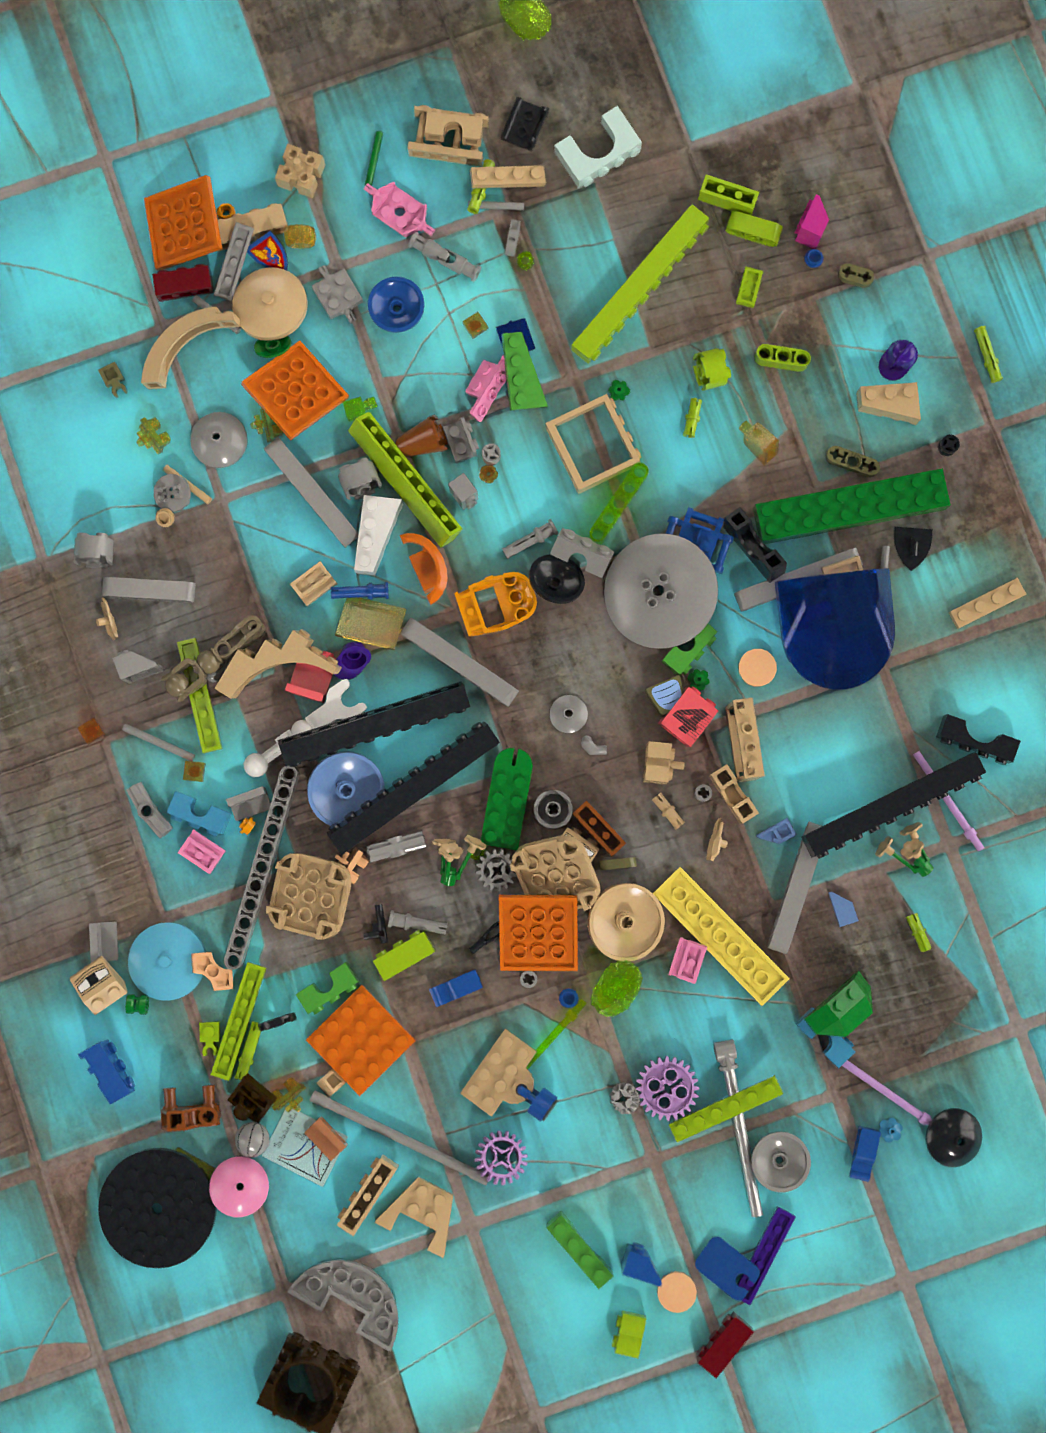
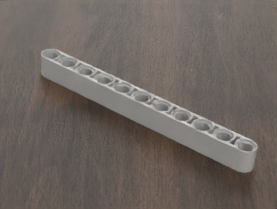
M284 766L278 777L224 958V964L230 970L242 967L245 962L298 784L300 773L295 767ZM293 769L294 777L288 780L285 773L287 770ZM282 788L289 790V795L286 798L280 796ZM281 806L284 810L283 814L277 817L274 810L276 807ZM273 824L278 827V832L275 835L269 833V827ZM266 843L272 845V851L269 854H266L263 850ZM262 861L267 865V869L263 873L258 870V864ZM256 880L261 883L259 891H255L252 888V884ZM249 899H253L256 903L253 910L247 907ZM243 918H248L250 921V926L247 929L241 925ZM238 936L244 939L242 947H238L235 943ZM233 955L239 959L237 966H233L230 963V958Z

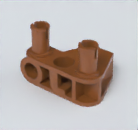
M215 1085L202 1086L203 1104L191 1106L176 1105V1087L164 1088L161 1128L171 1132L220 1125L221 1110L219 1104L215 1102ZM208 1111H211V1113L214 1114V1117L211 1120H209L208 1117H206ZM178 1114H181L182 1121L178 1123Z

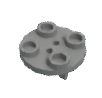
M167 474L156 482L154 499L161 509L168 508L172 512H177L189 505L191 489L184 477L177 474Z

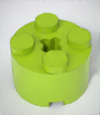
M715 348L693 355V360H696V365L693 366L697 384L703 386L702 391L727 384L728 378H731V370L726 366V353L724 349Z

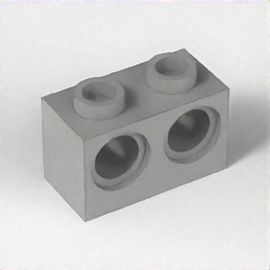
M464 473L448 484L450 493L463 510L466 508L471 509L477 504L478 492Z

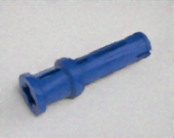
M388 582L374 585L369 583L367 586L331 587V599L368 597L370 600L383 597L389 599Z

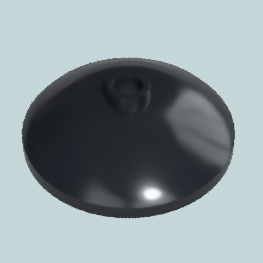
M550 554L544 555L536 559L529 570V581L533 590L549 602L557 604L573 602L584 590V574L579 566L570 559L566 562Z
M950 1108L938 1113L932 1119L926 1131V1146L929 1154L935 1161L947 1167H960L969 1163L977 1155L982 1144V1129L978 1120L971 1113L960 1108Z

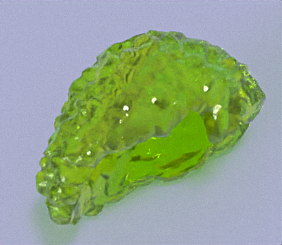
M499 0L498 4L502 18L522 40L540 39L546 35V32L550 31L552 17L541 0Z
M628 960L610 963V966L604 970L592 990L591 1005L595 1007L597 1013L605 1017H613L623 1013L630 1007L642 985L643 977L639 967Z

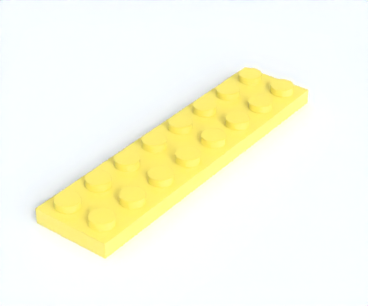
M681 867L653 892L664 907L702 945L708 946L707 951L761 1006L789 980V977Z

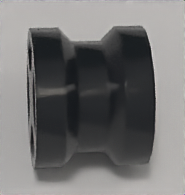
M954 435L943 437L938 444L939 453L947 457L952 456L960 447L959 439Z

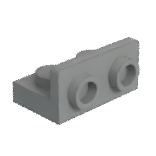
M464 417L460 418L461 421L443 427L456 463L477 456L476 450L479 449L476 439H472L470 432H473L469 421L466 422Z

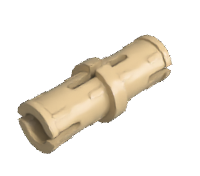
M659 793L652 799L661 810V815L669 820L675 830L685 823L674 810V805L671 806L662 793Z

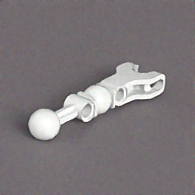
M343 679L328 690L325 704L305 718L306 720L296 721L292 725L291 730H287L275 739V745L262 754L252 753L248 755L244 761L245 772L252 777L264 775L267 771L268 763L281 755L277 740L333 723L336 720L361 714L366 711V704L358 703L353 707H346L342 704L341 696L350 686L348 679Z

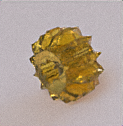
M303 224L289 225L285 228L284 232L286 245L297 249L315 246V229Z

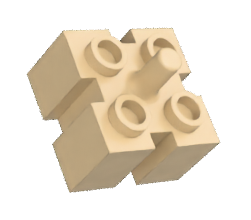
M287 144L282 157L285 165H279L275 176L278 187L292 191L293 187H295L299 194L313 198L318 186L316 177L321 178L325 167L323 155L308 151V154L305 155L302 148Z
M650 741L646 744L643 773L644 783L666 785L668 781L672 780L673 769H684V762L673 761L675 749L672 748V744Z

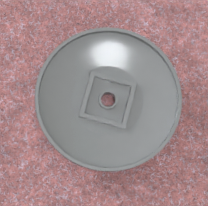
M672 534L648 535L627 545L612 562L606 576L604 588L606 608L616 628L629 640L639 645L656 649L679 646L696 637L713 616L718 600L717 576L709 558L691 541ZM658 585H662L664 588V593L661 596H656L654 593V589Z

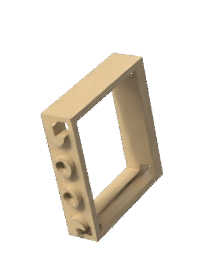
M607 394L545 423V428L578 494L639 466L640 459L642 458L637 448L634 449L631 443L633 438L630 432H626L623 427L625 423L622 416L617 415L615 411L616 404L613 398L609 399ZM604 404L631 459L583 482L556 427Z
M753 698L733 700L725 709L737 783L757 780L765 776ZM730 709H734L735 715L730 716ZM744 772V775L740 777L739 773Z

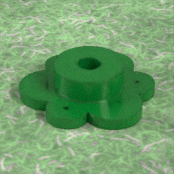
M614 380L612 386L608 389L614 401L618 399L623 401L625 396L630 394V388L627 387L625 381Z
M695 669L693 673L688 675V681L691 682L690 687L693 686L699 691H703L705 685H708L710 682L708 672L705 670Z

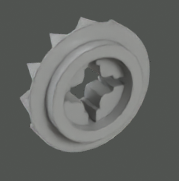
M629 1083L617 1084L610 1093V1103L615 1107L614 1110H618L621 1114L633 1113L639 1106V1093ZM622 1096H624V1097H626V1096H627V1097H630V1098H629L627 1101H625V1102H624V1101H619V1099H620Z

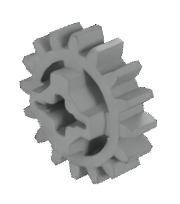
M495 848L492 850V854L485 851L486 857L480 856L479 858L482 862L476 863V866L480 867V869L475 872L476 874H481L478 880H484V887L489 884L490 890L496 887L500 891L501 886L507 889L508 882L514 883L511 879L512 876L517 877L516 873L511 871L510 868L512 858L509 859L511 854L508 852L504 855L503 849H500L499 853H497ZM494 857H500L498 861L490 860ZM506 863L509 865L508 874L505 872ZM500 865L499 869L501 870V872H495L493 874L494 871L492 868L494 866L498 867ZM484 866L488 867V874L486 877L484 875ZM498 878L503 879V881L500 882H492Z

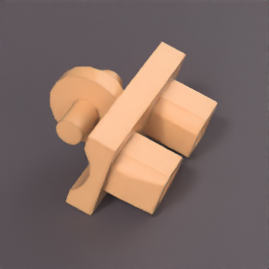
M356 847L351 854L345 852L342 857L338 854L335 856L339 860L338 863L344 864L349 871L352 884H355L359 878V874L352 871L357 864L364 869L369 862L363 855V852Z

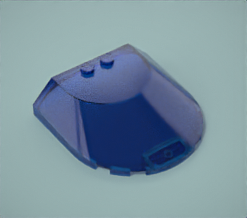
M889 568L801 577L775 582L783 649L788 661L792 663L801 677L822 688L841 690L860 686L880 672L891 655L895 641V620Z

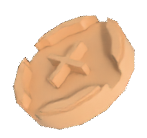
M752 649L746 652L738 664L740 677L746 684L753 687H762L770 683L777 671L774 657L763 649Z
M678 1271L670 1272L661 1278L662 1285L657 1288V1295L662 1306L668 1311L675 1313L687 1311L692 1307L696 1300L697 1290L691 1277Z

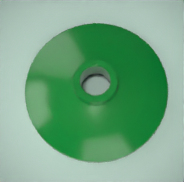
M289 336L271 341L258 339L254 345L255 353L263 358L280 356L290 348L291 339Z

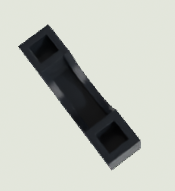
M740 507L725 517L723 528L729 535L734 537L736 544L769 583L785 573L787 562L776 549L768 548L760 540L754 530L752 521Z
M949 714L943 716L936 735L937 738L941 739V743L947 745L956 744L960 750L970 752V750L975 751L979 757L986 759L988 757L994 758L995 762L1001 765L1014 762L1021 742L1004 734L998 735L989 743L976 741L967 730L966 720Z

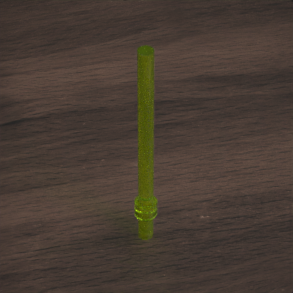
M582 998L572 1009L565 1013L563 1020L536 1048L537 1052L527 1065V1069L533 1065L569 1023L577 1019L578 1013L587 1005Z

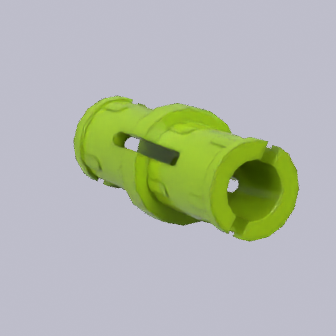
M697 398L690 399L688 414L685 415L686 424L683 433L685 437L689 435L688 438H695L697 422L700 421L701 399H698V401Z

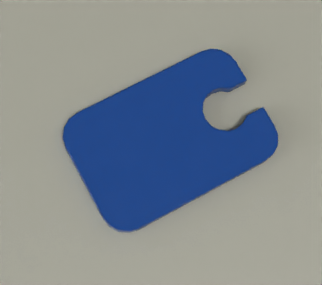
M713 1237L695 1261V1267L700 1273L737 1301L742 1300L749 1291L737 1285L736 1277L741 1273L746 1274L749 1280L755 1284L760 1276V1270L754 1263L720 1237Z

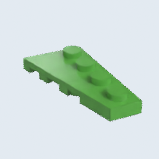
M522 332L503 333L502 343L510 411L548 407Z

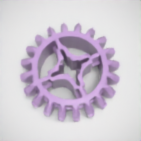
M497 1131V1137H495L494 1133L491 1132L489 1134L491 1140L485 1136L483 1141L486 1144L478 1143L482 1151H475V1154L480 1155V1157L475 1158L474 1161L481 1162V1165H478L476 1169H484L480 1176L483 1177L487 1173V1182L493 1177L494 1185H497L499 1179L501 1185H505V1179L507 1178L508 1183L511 1184L513 1183L511 1176L517 1180L520 1178L517 1171L524 1173V1169L520 1165H527V1162L522 1161V1158H527L528 1154H521V1151H524L526 1147L519 1148L518 1145L522 1140L519 1139L515 1143V1134L508 1138V1131L504 1133V1137H502L501 1131ZM505 1142L510 1146L506 1150H500L493 1143ZM488 1148L493 1155V1161L489 1165L486 1163V1151ZM508 1151L505 1155L506 1158H504L505 1162L500 1161L494 1165L498 1158L497 1154L502 1155ZM513 1151L516 1153L514 1168L509 1161V1156ZM496 1166H502L509 1173L501 1175L494 1173L492 1170Z

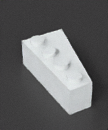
M364 495L354 566L356 574L376 575L390 535L402 509V499Z

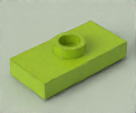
M745 266L736 304L754 308L763 275L762 270Z

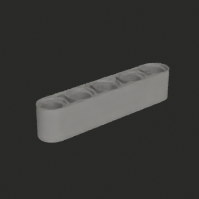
M103 577L101 597L194 603L196 583Z

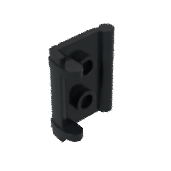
M517 97L500 139L532 151L550 108L539 107Z

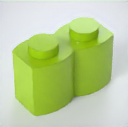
M622 1310V1314L617 1316L616 1327L619 1329L617 1335H613L611 1347H614L616 1354L639 1358L646 1324L645 1315Z

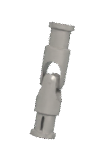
M418 232L413 233L410 238L408 247H414L421 251L424 256L437 260L440 264L458 274H464L471 278L473 282L478 278L481 266H475L469 263L466 258L449 249H443L433 240H427L419 236ZM451 255L455 257L456 260L453 263H448Z

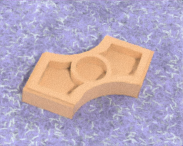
M212 952L191 953L192 973L202 974L207 977L212 984L213 991L233 989L232 970L224 969L216 964Z

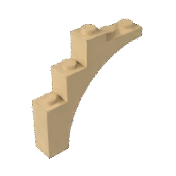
M302 629L300 631L293 630L283 647L280 641L272 639L264 641L256 656L248 648H245V650L238 649L215 689L230 699L237 698L244 687L256 676L267 669L281 664L306 663L320 667L332 674H338L342 667L338 665V661L333 657L328 656L327 658L322 655V650L315 646L311 647L314 640L310 638L308 632Z

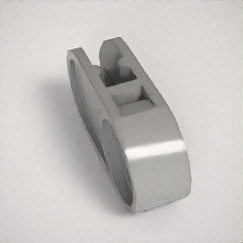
M511 219L505 251L506 256L515 257L521 221Z

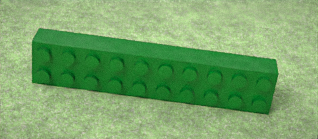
M943 468L758 503L753 507L758 537L764 544H770L943 511L951 504Z

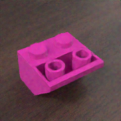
M816 194L814 200L809 199L803 216L795 230V234H797L795 241L812 249L817 248L829 221L820 195Z

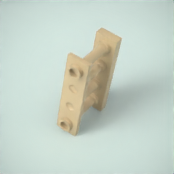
M426 105L414 106L415 117L419 118L416 141L408 143L409 156L482 167L483 152H480L477 146H471L469 150L461 149L462 133L458 130H455L453 146L444 147L442 142H434L432 145L423 142L427 111L439 110L448 114L455 111L434 109ZM457 112V113H460L461 115H465V116L472 115V114H468V113ZM475 113V115L483 117L484 127L488 128V116L482 113Z

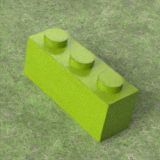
M706 174L698 200L729 211H738L752 215L759 192Z
M418 930L409 935L410 940L405 943L403 940H400L392 945L394 949L386 952V950H383L375 955L377 959L373 960L384 981L436 952L425 931L420 933Z

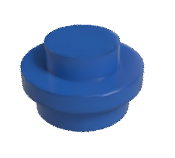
M817 249L809 250L804 257L806 265L811 268L819 267L823 262L821 251Z
M564 989L559 995V1001L563 1007L572 1008L578 1003V994L573 989Z

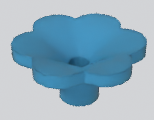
M889 1118L880 1122L881 1128L878 1131L881 1132V1137H884L886 1142L890 1143L901 1138L900 1132L903 1127L900 1123H897L895 1118Z

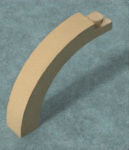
M217 307L200 309L178 319L159 336L152 346L144 364L141 383L148 389L166 388L170 366L185 344L194 337L209 330L240 327V319L235 313L231 311H224L222 313Z

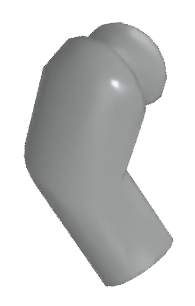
M225 662L220 670L212 674H206L208 681L213 683L219 682L229 663Z
M588 735L582 737L581 746L588 754L607 755V745H596Z

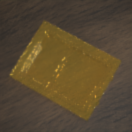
M346 598L335 636L395 650L400 631L402 630L401 627L406 609L363 598Z

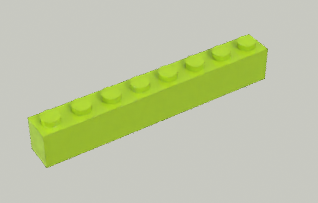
M367 412L357 417L348 430L351 436L440 548L452 542L462 530L459 523L373 415Z

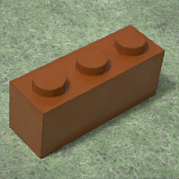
M587 800L572 813L577 821L611 857L626 844Z

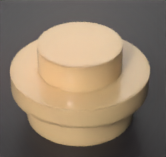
M168 508L158 510L155 516L156 522L162 527L171 526L175 520L174 513Z

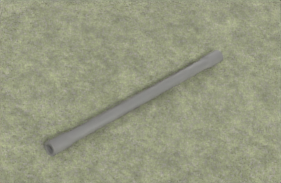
M314 1091L310 1098L311 1102L330 1109L459 1171L485 1186L488 1183L486 1181L487 1173L483 1177L480 1176L483 1172L482 1170H477L475 1167H471L346 1107L318 1091Z

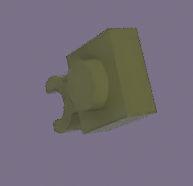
M116 362L98 370L106 387H112V394L116 398L119 397L117 394L118 389H122L125 394L127 393V388L120 383L125 379Z

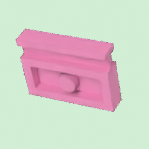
M194 829L178 851L180 855L208 874L212 873L226 850Z
M681 937L668 975H673L695 984L708 946Z

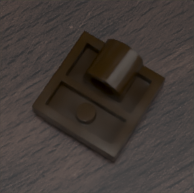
M247 1073L227 1101L235 1106L233 1114L238 1120L246 1121L249 1118L251 1121L259 1123L277 1100V1097Z

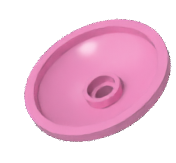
M242 1156L232 1157L222 1162L213 1172L209 1184V1193L213 1204L220 1212L231 1217H245L256 1212L265 1202L269 1190L268 1177L263 1167L255 1160ZM238 1183H242L244 1186L241 1191L236 1189Z

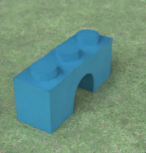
M175 791L166 812L171 814V819L181 822L182 819L189 822L188 826L199 829L201 826L207 829L206 833L216 837L218 834H224L232 813L211 806L205 816L199 817L194 812V805L197 799Z
M812 1007L795 1023L810 1039L816 1034L804 1018L814 1010ZM828 1036L829 1044L822 1053L837 1068H840L855 1053L852 1049L854 1045L847 1037L843 1039L842 1037Z

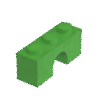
M707 624L692 639L694 643L692 650L682 651L675 646L665 656L662 663L677 676L681 674L686 675L692 668L690 663L694 659L698 661L705 653L702 649L706 645L710 647L717 639L715 634L718 631Z
M345 962L329 973L333 980V987L329 992L320 991L315 983L296 994L307 1014L311 1012L314 1015L324 1009L323 1005L328 1001L332 1004L341 998L339 994L346 991L348 994L357 988L356 983L359 980L348 962Z

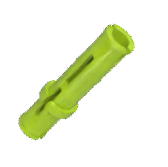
M485 159L482 167H494L495 162ZM486 188L472 189V197L467 207L470 213L478 214L481 202L486 197Z
M980 326L974 329L985 361L984 367L988 370L991 383H996L1003 379L998 366L999 360L995 357L986 326Z
M251 1022L242 1056L238 1059L240 1062L234 1077L237 1080L241 1081L249 1073L250 1066L254 1063L253 1057L261 1034L258 1028L259 1022Z

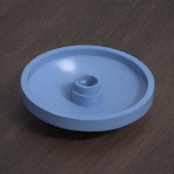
M338 752L327 756L315 766L308 780L307 797L315 815L321 821L331 826L336 822L341 823L345 820L344 817L348 813L358 811L365 801L375 799L377 797L376 794L385 789L381 772L370 759L355 752Z

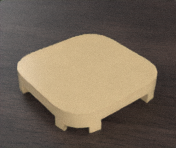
M560 835L526 843L520 846L512 857L511 871L516 872L525 895H577L578 909L583 908L584 911L590 909L599 897L600 884L582 842L575 837Z
M290 853L284 856L280 861H277L275 866L277 873L270 905L266 906V914L269 915L270 921L274 924L273 927L321 940L335 936L343 925L351 889L349 871L338 862L303 853Z

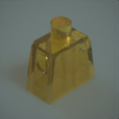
M745 421L740 425L739 430L744 434L745 446L765 466L778 454L779 440L759 422L752 426L748 421Z

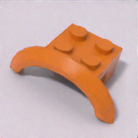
M415 533L399 535L403 544L414 543L423 548L422 551L409 556V559L424 593H429L427 598L431 605L438 601L446 588L448 579L444 558L438 548L426 537Z

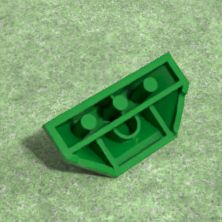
M857 971L809 1013L804 1020L816 1035L847 1037L873 1013L871 986L861 973Z

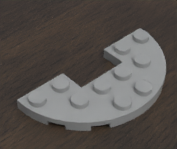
M349 1260L325 1261L303 1272L287 1291V1293L322 1312L331 1295L365 1314L356 1333L389 1352L391 1351L398 1330L396 1301L387 1283L369 1267Z

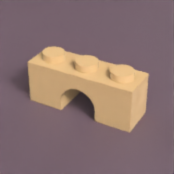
M439 110L427 111L424 132L425 141L444 143L446 133L449 130L455 129L462 133V145L481 147L484 127L483 117L475 114L465 116L457 112L448 114Z
M727 764L709 775L739 824H743L759 814L749 797L739 787L738 780Z

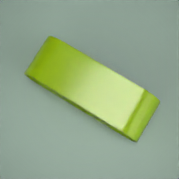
M732 211L726 232L736 237L776 247L778 246L783 227L769 220Z
M762 344L757 348L754 360L760 366L802 372L808 367L811 356L807 351ZM766 352L768 358H762L759 353ZM778 355H784L787 360H779ZM797 358H803L805 364L798 363Z

